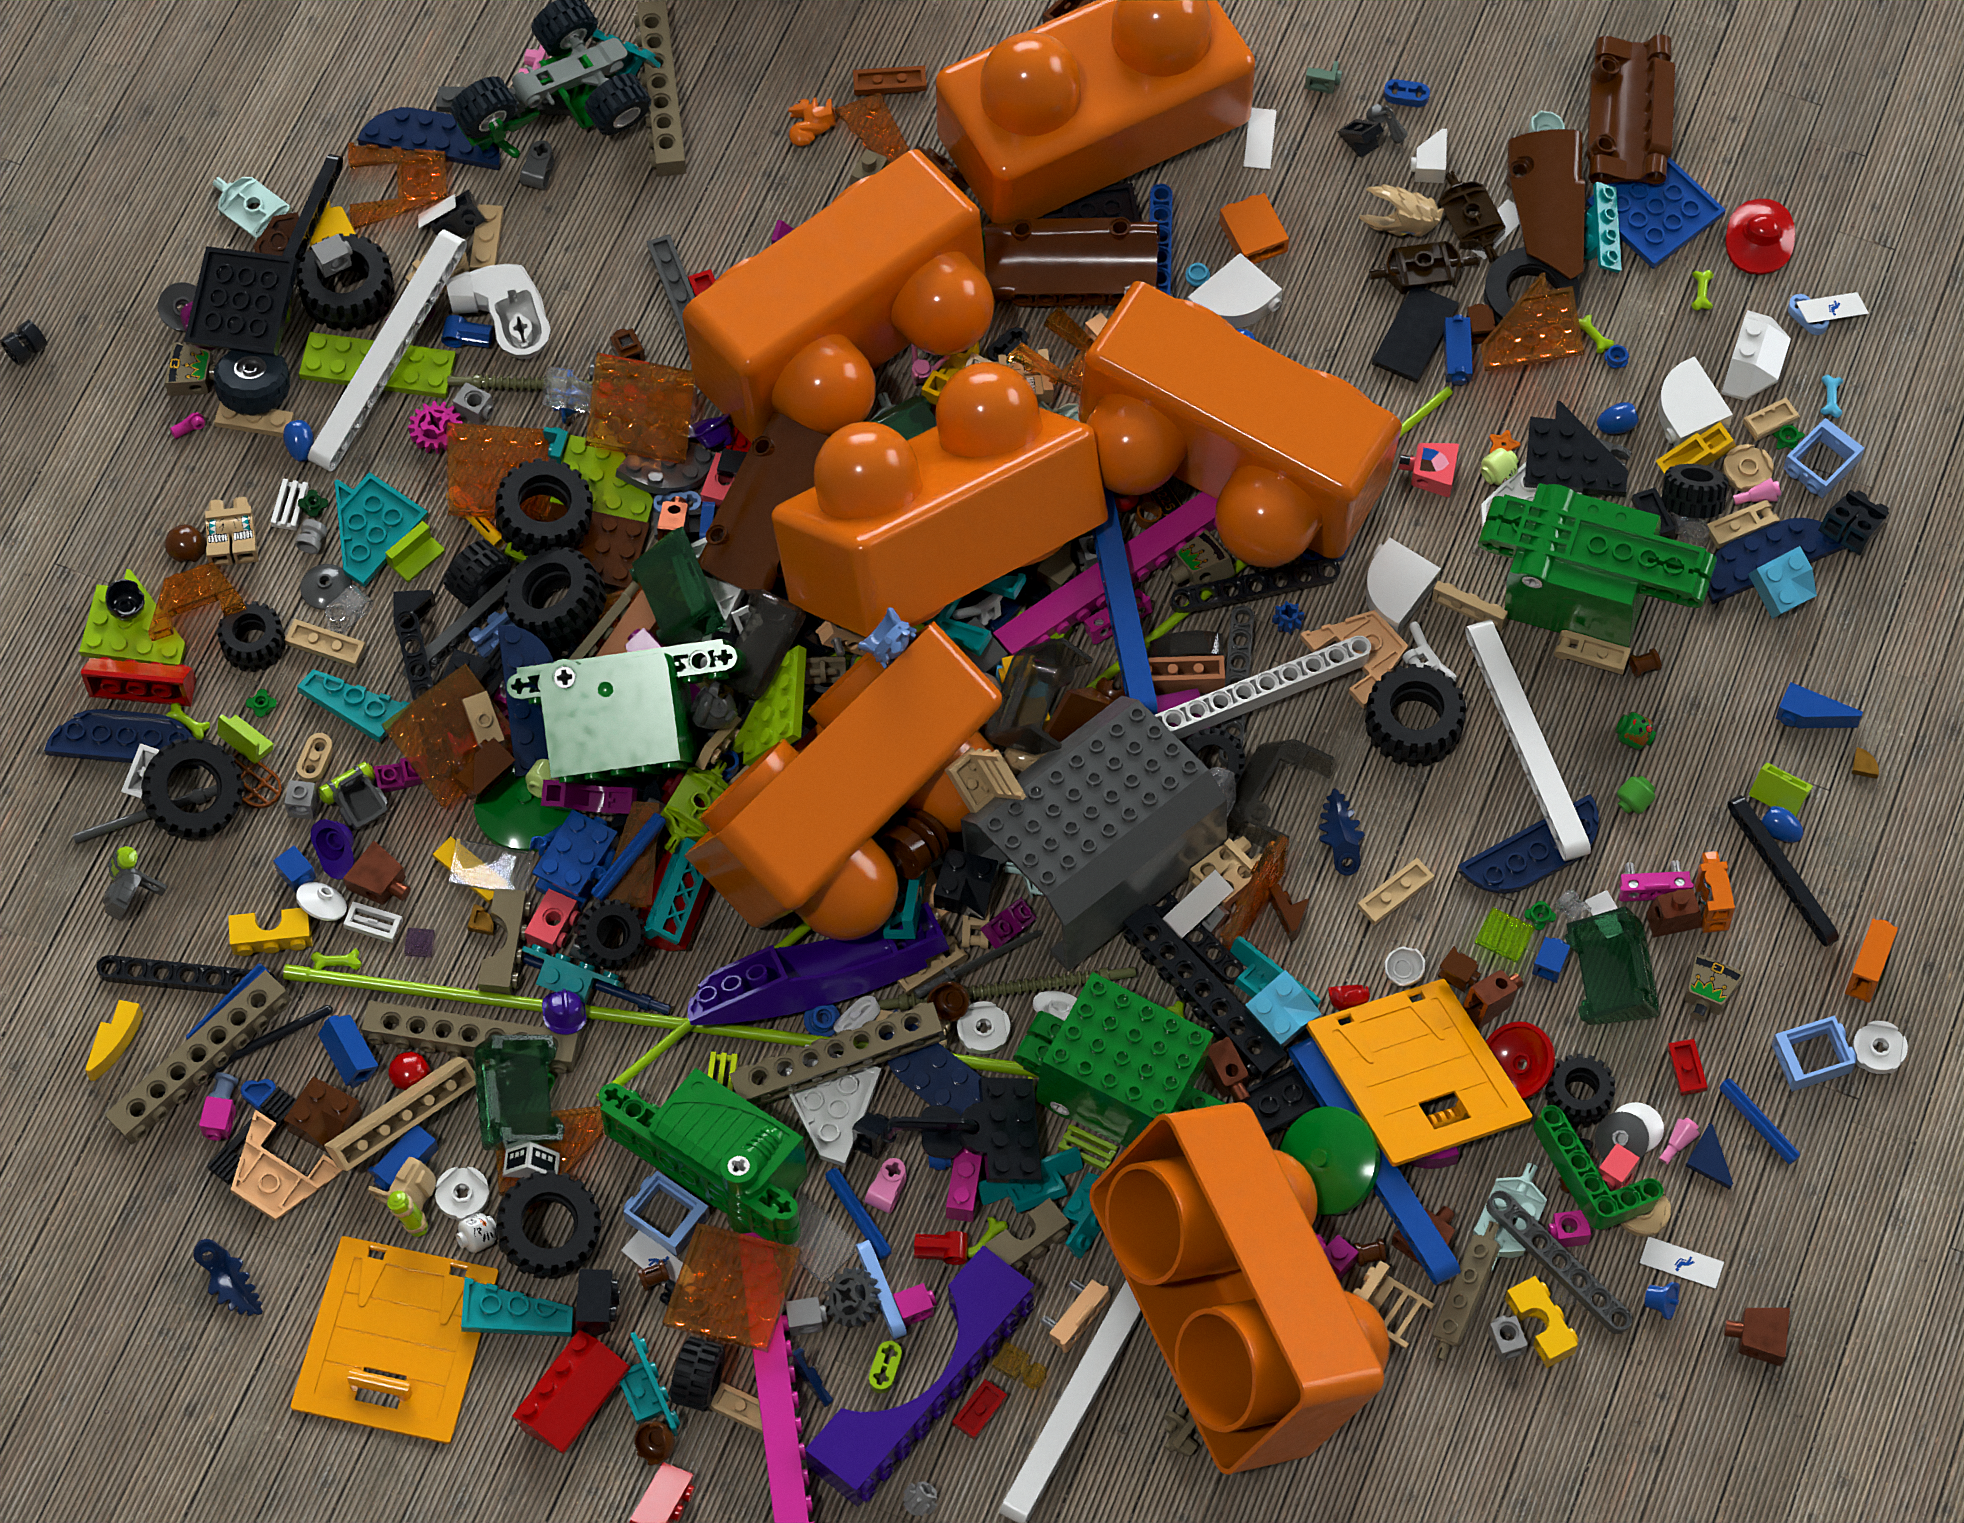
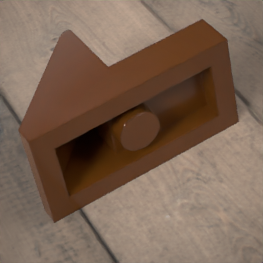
M1276 884L1269 887L1268 899L1290 942H1293L1297 938L1308 911L1309 898L1292 905L1288 892H1283L1280 885Z

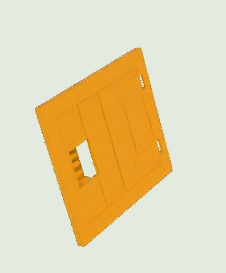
M1439 979L1307 1023V1030L1357 1111L1371 1128L1378 1145L1393 1167L1515 1127L1532 1119L1530 1110L1445 979ZM1420 994L1422 1000L1412 1003L1409 997ZM1349 1017L1351 1023L1342 1026L1339 1024L1338 1020ZM1454 1093L1458 1099L1455 1107L1428 1116L1424 1114L1419 1106L1421 1103Z
M342 1236L292 1398L291 1410L450 1444L482 1336L481 1332H461L465 1278L450 1275L451 1267L467 1270L465 1277L485 1285L487 1283L496 1285L499 1276L498 1269ZM370 1249L385 1252L383 1260L370 1258ZM368 1368L405 1376L406 1381L364 1372V1369ZM363 1388L395 1395L400 1400L398 1408L394 1409L357 1401L358 1390Z

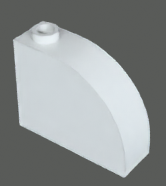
M1239 253L1190 294L1187 300L1210 309L1237 329L1252 325L1265 317L1270 311H1276L1282 303V289Z
M1695 356L1677 365L1667 375L1658 403V415L1665 437L1669 443H1673L1676 447L1697 432L1701 435L1718 422H1721L1725 429L1730 427L1733 414Z
M1389 538L1384 545L1381 543L1374 552V559L1370 564L1367 575L1366 601L1369 610H1375L1399 634L1435 587L1437 581H1439L1441 568Z

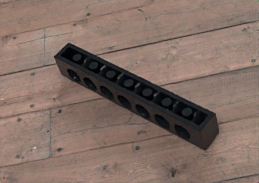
M1148 903L1124 921L1123 937L1131 946L1135 945L1140 950V955L1147 964H1153L1162 981L1165 983L1169 982L1175 988L1174 992L1182 1002L1186 1001L1192 1007V1012L1198 1020H1204L1209 1025L1210 1032L1214 1033L1213 1036L1217 1040H1223L1227 1037L1231 1039L1241 1061L1252 1078L1256 1077L1259 1081H1262L1286 1064L1287 1053ZM1147 935H1153L1157 939L1149 941L1146 940L1144 937ZM1171 954L1174 958L1167 960L1162 955ZM1182 972L1189 973L1191 977L1182 978L1179 976V974ZM1199 991H1205L1209 995L1206 997H1199L1196 993ZM1216 1010H1222L1226 1014L1223 1016H1217L1213 1012ZM1240 1029L1243 1031V1034L1234 1035L1231 1033V1030ZM1250 1048H1258L1261 1052L1259 1054H1252L1248 1050Z

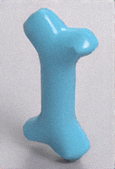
M1828 374L1823 376L1822 383L1827 388V404L1821 409V414H1830L1834 418H1839L1842 415V410L1837 405V388L1843 384L1844 380L1842 378H1832Z

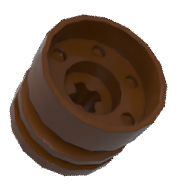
M911 809L896 822V825L892 826L879 838L878 845L889 856L898 875L906 879H917L931 866V863L935 862L948 850L949 840L943 826L936 818L921 809Z

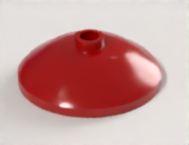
M1511 1022L1499 1027L1488 1037L1486 1044L1522 1100L1534 1096L1544 1088L1554 1069L1555 1051L1550 1038L1541 1028L1528 1022ZM1527 1062L1526 1068L1522 1070L1523 1063Z

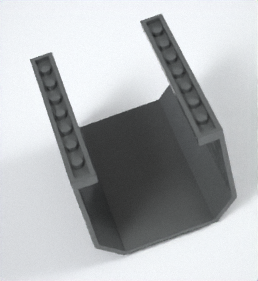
M1120 696L1015 777L1026 798L1018 800L994 797L977 813L969 812L961 818L964 852L998 860L999 870L1006 866V862H1012L1046 897L1062 924L1063 940L1050 949L1051 955L1067 971H1070L1122 930L1124 921L1147 903L1150 906L1154 905L1168 892L1187 879L1193 866L1227 841V799L1210 770L1139 700Z

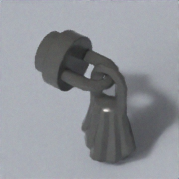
M1380 104L1369 107L1366 113L1367 120L1380 123L1386 120L1392 140L1398 143L1404 142L1408 133L1396 119L1392 109L1388 105L1382 106ZM1388 112H1390L1391 117H1392V118H1390V119H1389V117H1388V115H1387Z

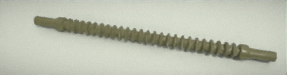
M474 374L473 377L448 376L447 378L448 386H463L467 382L479 389L485 387L488 390L489 387H492V390H495L498 387L500 391L503 388H506L507 391L510 388H513L514 391L520 388L521 391L528 389L529 392L531 389H535V392H538L539 389L545 392L548 389L550 393L553 390L558 392L563 390L564 393L567 390H570V392L577 390L579 394L581 391H584L585 394L588 391H592V394L598 391L599 393L620 392V394L625 392L627 394L648 393L649 396L656 394L657 397L659 394H662L663 397H671L672 394L697 395L696 385H674L669 381H664L663 384H660L659 381L653 384L650 381L649 384H646L645 381L638 383L637 380L635 383H631V380H628V383H624V380L618 383L616 379L613 382H610L609 379L606 382H603L602 379L599 382L592 379L590 382L587 378L585 381H581V378L578 381H574V378H571L570 381L567 378L560 380L559 377L556 380H553L552 377L549 380H546L545 377L540 380L538 377L532 379L531 376L528 379H525L524 376H521V379L514 376L512 379L509 375L507 378H503L502 375L499 378H496V375L489 378V375L482 377L481 374Z
M1104 967L1099 968V971L1096 972L1095 969H1092L1090 973L1085 970L1083 974L1077 971L1075 975L1069 972L1068 976L1062 973L1060 977L1054 974L1053 978L1047 975L1045 979L1039 976L1037 980H1035V977H1032L1030 981L1024 978L1022 982L1017 979L1015 983L1009 980L1007 984L1002 981L1000 985L994 982L992 986L987 983L985 987L979 984V987L972 985L971 988H967V986H964V988L968 991L969 998H973V1001H976L977 997L983 1000L985 996L991 999V996L995 995L998 998L1000 994H1003V997H1006L1008 993L1014 996L1015 992H1018V995H1021L1023 991L1029 994L1030 990H1033L1034 993L1038 989L1044 992L1045 988L1051 991L1053 987L1056 990H1059L1061 986L1066 989L1068 985L1074 988L1076 984L1081 987L1083 983L1086 984L1092 972L1108 980L1136 977L1135 967L1112 970ZM911 993V996L899 994L898 998L877 1000L880 1010L899 1008L903 1011L908 1010L910 1006L914 1007L919 1003H927L929 994L919 1000L915 997L914 993Z

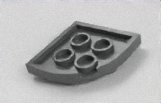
M654 424L616 469L615 477L643 491L654 494L667 495L668 491L682 490V493L696 488L705 481L715 454Z

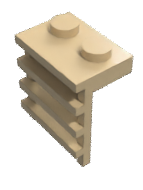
M970 748L944 769L971 813H977L994 797L1018 800L1026 798L1024 791L999 750L991 752L990 749L983 751L982 748H979L975 751L974 748Z
M1380 1260L1376 1268L1371 1266L1363 1279L1366 1283L1362 1289L1356 1288L1353 1294L1367 1300L1379 1312L1394 1288L1401 1291L1402 1295L1384 1320L1387 1328L1408 1297L1417 1301L1396 1334L1394 1335L1388 1331L1391 1343L1397 1344L1406 1350L1409 1343L1401 1339L1402 1335L1422 1305L1432 1310L1435 1304L1389 1277L1390 1266Z

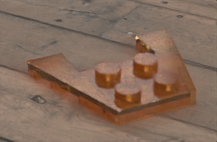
M213 562L199 565L164 579L148 635L152 642L173 635L172 617L220 601L224 616L245 610L247 607L241 596Z

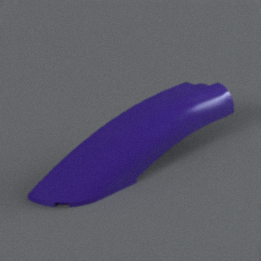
M928 902L923 903L921 906L916 939H884V924L871 935L857 940L839 941L827 939L774 948L771 945L717 969L701 981L698 985V992L694 998L690 997L687 1013L691 1025H711L753 1021L814 1009L818 1006L836 1003L885 986L928 967L925 960L948 950L949 946ZM900 921L892 926L891 930H903L902 922Z

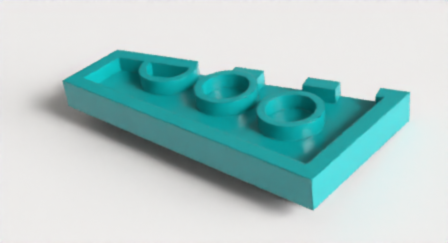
M314 669L297 685L298 693L378 743L411 710V703L402 701L400 703L392 700L389 695L383 693L378 695L369 692L366 687L346 684L343 679Z

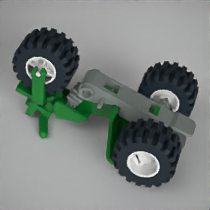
M555 0L535 17L531 25L533 34L549 56L551 55L552 58L538 61L539 69L533 70L531 66H528L527 70L529 73H517L512 78V86L516 93H511L504 81L498 76H490L472 83L453 100L450 106V113L471 146L478 145L484 151L494 142L495 145L511 157L518 158L520 151L504 139L506 138L505 132L513 133L534 121L540 115L536 106L544 98H547L549 103L554 105L555 102L551 95L560 96L581 129L595 125L602 135L617 134L636 124L650 109L651 98L634 74L624 73L615 76V72L623 68L621 60L627 56V50L619 39L611 38L592 48H585V43L592 37L598 25L597 18L584 0Z

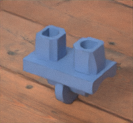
M506 611L502 614L493 612L488 616V626L483 630L475 627L469 632V637L480 657L486 658L498 644V625L515 626Z

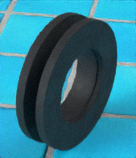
M1525 247L1516 248L1500 256L1490 267L1484 288V305H1489V310H1493L1495 324L1511 335L1533 339L1534 333L1544 328H1554L1558 333L1570 323L1575 315L1580 294L1579 279L1577 276L1570 281L1549 265L1526 255ZM1527 275L1538 276L1548 281L1555 288L1557 298L1546 308L1538 310L1524 309L1516 305L1509 298L1506 289L1510 282L1518 277Z

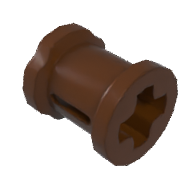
M1655 648L1649 649L1648 653L1639 656L1631 655L1628 658L1629 666L1636 678L1640 677L1641 673L1653 669L1659 671L1662 668L1659 654Z
M1382 1238L1376 1239V1242L1362 1245L1354 1243V1248L1359 1252L1357 1259L1359 1267H1363L1364 1263L1379 1260L1386 1262V1252Z
M663 1259L653 1266L644 1269L641 1267L637 1268L645 1291H648L651 1286L670 1279Z

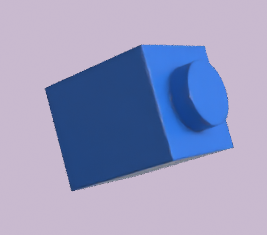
M295 845L273 860L277 873L295 893L302 884L313 882L316 879L313 866Z
M1545 936L1535 960L1532 974L1557 983L1567 960L1570 946L1561 939Z

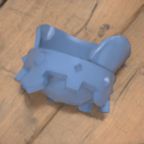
M889 607L882 622L866 639L858 644V649L873 654L876 662H880L883 668L886 669L888 667L886 663L890 665L906 649L909 640L915 638L917 629L910 627L909 622L901 621L896 611Z

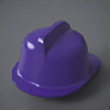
M730 413L701 420L686 428L680 434V437L683 439L695 437L707 449L722 448L732 442V429L727 419Z
M319 820L313 824L310 838L325 873L331 878L343 879L354 865L352 852L354 844L353 834L346 825L338 821Z
M564 988L562 991L548 994L543 999V1020L550 1031L569 1035L583 1028L586 1022L585 1003L581 1001V998L576 993L567 991Z

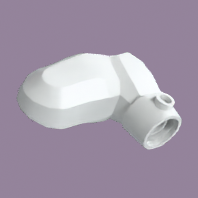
M499 264L485 266L448 279L446 286L453 315L478 312V310L489 312L495 326L497 342L508 355L518 359H530L538 355L546 346L551 329L546 318L543 301L539 291L522 265Z

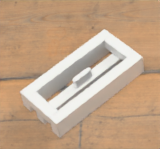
M283 479L271 518L272 527L297 530L303 510L298 507V500L307 495L309 489L307 482L299 484L295 480L289 482L288 479ZM290 489L282 519L279 521L287 491ZM296 490H300L291 523H288Z
M352 902L343 925L344 929L394 944L395 935L399 932V926L402 925L403 918L393 913ZM355 912L363 913L369 916H373L382 920L392 922L393 926L379 922L371 918L356 915Z

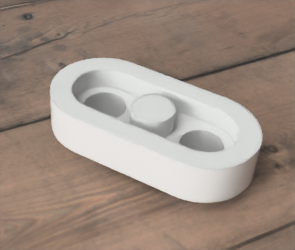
M862 997L844 1012L834 1023L836 1034L846 1029L855 1030L862 1027L864 1023L874 1020L880 1012V1006L875 997Z

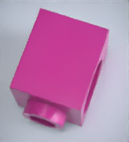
M206 1096L199 1127L202 1135L207 1139L213 1141L230 1139L236 1114L233 1100Z
M1581 1210L1554 1213L1552 1222L1548 1224V1233L1564 1248L1589 1244L1591 1237L1590 1227ZM1571 1226L1575 1232L1566 1233L1562 1227Z
M924 1283L893 1294L905 1327L934 1316L933 1306L937 1305L932 1290H926Z

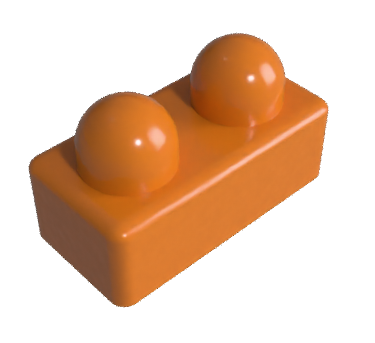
M1096 0L1026 32L1009 36L997 45L943 68L936 77L937 134L992 223L1012 224L1015 220L1021 218L1036 219L1248 122L1252 114L1255 57L1217 0Z
M912 149L876 174L858 180L838 195L828 207L756 256L744 259L729 268L708 289L693 298L686 305L682 318L695 385L723 414L730 413L727 419L751 443L756 437L763 434L773 412L781 413L795 422L827 436H831L834 432L849 424L863 422L870 413L875 400L876 381L873 371L904 350L911 343L920 350L930 354L953 355L961 353L979 342L989 329L994 314V296L985 273L980 210L919 149Z
M1135 281L1085 354L1078 419L1093 429L1103 487L1121 495H1142L1158 489L1173 476L1217 499L1215 524L1220 540L1235 558L1246 564L1263 568L1281 566L1299 557L1307 548L1329 559L1341 557L1388 484L1402 429L1400 420L1393 413L1373 403L1365 394L1343 379L1320 370L1308 369L1238 332L1225 319L1202 305L1184 299L1173 298L1147 283Z
M994 362L971 364L950 377L943 386L937 400V426L909 440H906L896 430L876 422H857L840 428L824 442L819 450L814 465L815 486L778 504L771 514L789 603L852 632L868 637L882 622L889 607L896 611L901 621L909 622V626L913 627L933 618L949 603L1017 568L1040 562L1052 556L1066 542L1108 520L1093 429L1085 423L1039 407L1037 397L1029 382L1016 370Z
M935 621L915 633V638L909 640L906 649L890 665L886 663L888 666L886 669L883 668L880 662H876L873 654L865 653L811 706L808 713L817 724L794 747L785 738L778 741L744 771L699 817V820L709 831L694 844L684 857L750 926L754 928L765 927L794 911L812 930L830 939L850 941L871 935L882 927L891 916L897 902L899 890L897 873L891 859L871 837L902 806L908 811L911 809H921L928 812L943 826L946 833L962 832L961 818L970 811L944 769L970 748H974L975 751L979 748H982L983 751L990 749L993 752L995 750L978 730L1000 708L1002 693Z
M1235 1102L1158 1115L1093 1183L1089 1194L1092 1210L1219 1471L1228 1475L1311 1455L1382 1389L1384 1370L1387 1365L1390 1349L1388 1330L1384 1320L1367 1300L1359 1295L1343 1290L1312 1229L1316 1219L1318 1199L1310 1174L1299 1161L1289 1154L1272 1149L1254 1111L1249 1105L1243 1102Z

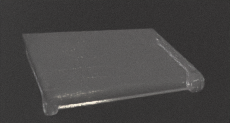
M457 838L448 883L492 891L495 888H504L527 892L535 851H521Z
M802 1194L796 1200L801 1235L794 1244H778L824 1284L857 1252L856 1244L859 1243Z

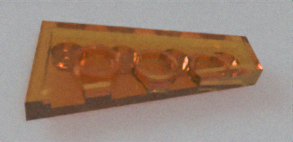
M633 801L612 864L654 813L659 814L660 803ZM657 835L604 900L609 899V901H613L616 899L620 900L622 904L626 902L634 907L652 908Z

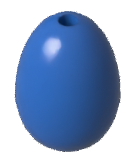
M1622 402L1606 409L1598 417L1597 426L1603 433L1620 434L1633 429L1638 424L1639 419L1634 405Z
M303 420L291 421L286 424L283 431L285 446L289 454L296 461H307L309 451L314 444L312 429Z
M1770 807L1761 820L1770 835L1783 842H1798L1804 834L1799 820L1783 807Z

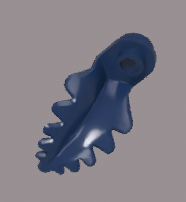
M1334 788L1331 795L1326 797L1329 803L1323 804V808L1328 812L1320 814V817L1328 822L1319 824L1318 828L1326 832V834L1319 837V840L1333 848L1336 870L1342 875L1349 876L1356 873L1360 867L1358 843L1365 836V833L1355 830L1360 825V821L1349 819L1355 812L1353 809L1347 810L1350 802L1343 801L1345 795L1340 794L1338 789ZM1345 858H1350L1351 863L1345 866L1342 864Z
M211 1239L200 1240L193 1249V1256L198 1264L210 1272L208 1293L213 1295L219 1292L217 1299L219 1305L229 1300V1311H233L238 1307L237 1312L240 1315L247 1311L248 1316L253 1314L261 1315L263 1312L261 1308L262 1302L257 1301L260 1296L258 1293H252L255 1290V1285L245 1284L250 1274L239 1271L243 1265L242 1259L231 1257L226 1249ZM205 1252H211L209 1255H203Z

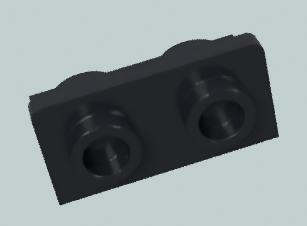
M469 189L455 197V208L430 222L431 229L436 236L442 230H446L461 237L485 221V217L477 208L474 195Z

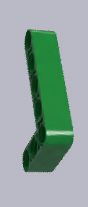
M1553 1105L1543 1108L1534 1123V1131L1586 1220L1593 1228L1603 1230L1648 1213L1655 1208L1664 1191L1662 1184L1658 1180L1647 1178L1610 1192L1562 1110Z

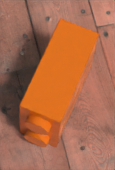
M1265 193L1251 195L1243 201L1229 203L1220 209L1219 224L1236 256L1241 253L1251 263L1256 264L1288 252L1289 238Z
M1872 919L1844 994L1868 1003L1871 1002L1898 927L1893 926L1886 920Z

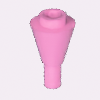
M1769 478L1749 489L1748 492L1733 495L1735 505L1764 500L1778 502L1777 497L1781 496V490L1778 481L1773 482L1772 478Z
M1678 1118L1668 1146L1659 1159L1668 1165L1677 1151L1682 1150L1700 1135L1697 1131L1699 1126L1689 1118L1684 1120Z

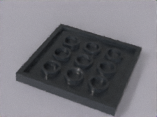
M206 246L184 342L190 345L278 356L299 260L295 257Z

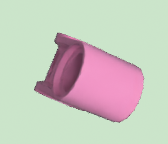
M890 1158L882 1164L875 1181H873L866 1194V1204L888 1214L893 1211L907 1180L905 1165L901 1160Z

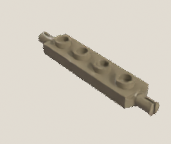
M632 581L628 588L621 593L620 598L571 655L570 660L590 658L597 652L599 648L596 644L601 638L606 640L615 629L612 625L617 619H622L629 608L632 597L641 588L636 582Z
M1489 1221L1484 1235H1473L1460 1266L1461 1273L1455 1278L1432 1334L1440 1342L1434 1357L1441 1361H1445L1450 1346L1459 1347L1461 1345L1501 1246L1494 1240L1500 1227L1496 1222Z

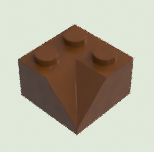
M494 737L489 742L486 739L483 740L475 748L474 760L469 764L464 762L455 771L457 775L454 777V782L475 804L514 770L515 759Z
M313 1076L284 1118V1122L289 1133L328 1153L324 1145L352 1127L362 1114V1110L357 1099Z

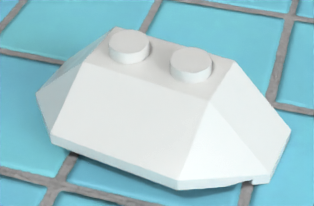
M1747 311L1721 394L1746 401L1753 395L1778 382L1791 338L1772 317Z

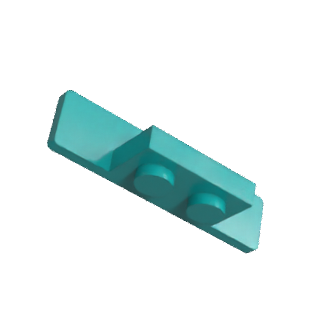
M596 29L590 39L601 43L617 37L612 34L606 37L604 32ZM626 41L623 46L627 50V56L621 60L623 68L615 72V76L624 73L636 75L642 62L656 68H660L661 63L654 59L656 55L645 48L640 51L636 45Z
M1596 182L1593 185L1594 205L1584 213V258L1592 261L1598 255L1599 268L1619 273L1622 267L1616 187Z
M1241 936L1235 939L1230 952L1247 969L1237 977L1234 984L1251 998H1254L1284 970ZM1292 976L1318 1008L1321 999Z
M533 944L531 948L526 946L522 948L524 952L545 959L536 985L555 992L566 988L567 991L576 993L584 1003L587 1002L595 978L623 988L625 983L618 981L619 975L605 970L603 975L595 973V966L581 961L579 966L571 964L570 957L560 953H556L555 957L547 955L548 949Z
M1073 1147L1041 1159L1042 1180L1039 1184L986 1182V1180L979 1182L978 1192L982 1204L987 1205L1009 1197L1015 1211L1019 1213L1036 1207L1049 1198L1055 1200L1067 1195L1066 1186L1061 1177L1083 1169L1078 1147Z
M1090 1172L1087 1173L1062 1210L1067 1220L1071 1224L1077 1225L1065 1244L1078 1259L1083 1257L1101 1230L1089 1198L1091 1186L1100 1176Z
M636 1332L630 1333L631 1341L640 1363L631 1366L619 1384L637 1425L663 1414L669 1429L674 1434V1437L678 1436L677 1426L681 1425L675 1410L669 1411L666 1402H669L670 1398L665 1386L659 1387L656 1378L660 1376L654 1361L649 1363L645 1354L649 1353L644 1338L638 1339Z

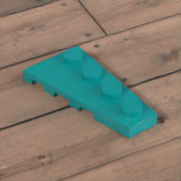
M465 1277L461 1332L571 1337L573 1307L542 1298L534 1299L524 1296L525 1293L502 1290L496 1285L474 1282V1279Z

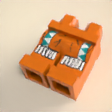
M1717 851L1704 852L1701 856L1702 864L1698 867L1695 883L1696 892H1700L1699 900L1705 907L1702 917V932L1727 931L1730 928L1731 918L1735 910L1727 874V861L1720 862Z

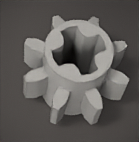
M918 1481L916 1485L910 1483L903 1492L906 1495L903 1498L904 1506L912 1515L923 1516L925 1513L930 1515L937 1507L935 1503L938 1499L936 1497L937 1492L927 1482Z

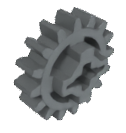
M853 1267V1269L843 1268V1274L837 1272L834 1274L835 1282H827L831 1287L830 1291H824V1295L829 1296V1300L825 1301L824 1305L831 1307L827 1315L835 1317L834 1322L851 1328L852 1325L861 1327L862 1321L868 1323L871 1321L870 1313L877 1314L874 1305L881 1304V1300L876 1299V1295L881 1293V1289L874 1287L878 1280L871 1278L870 1272L862 1271V1269Z

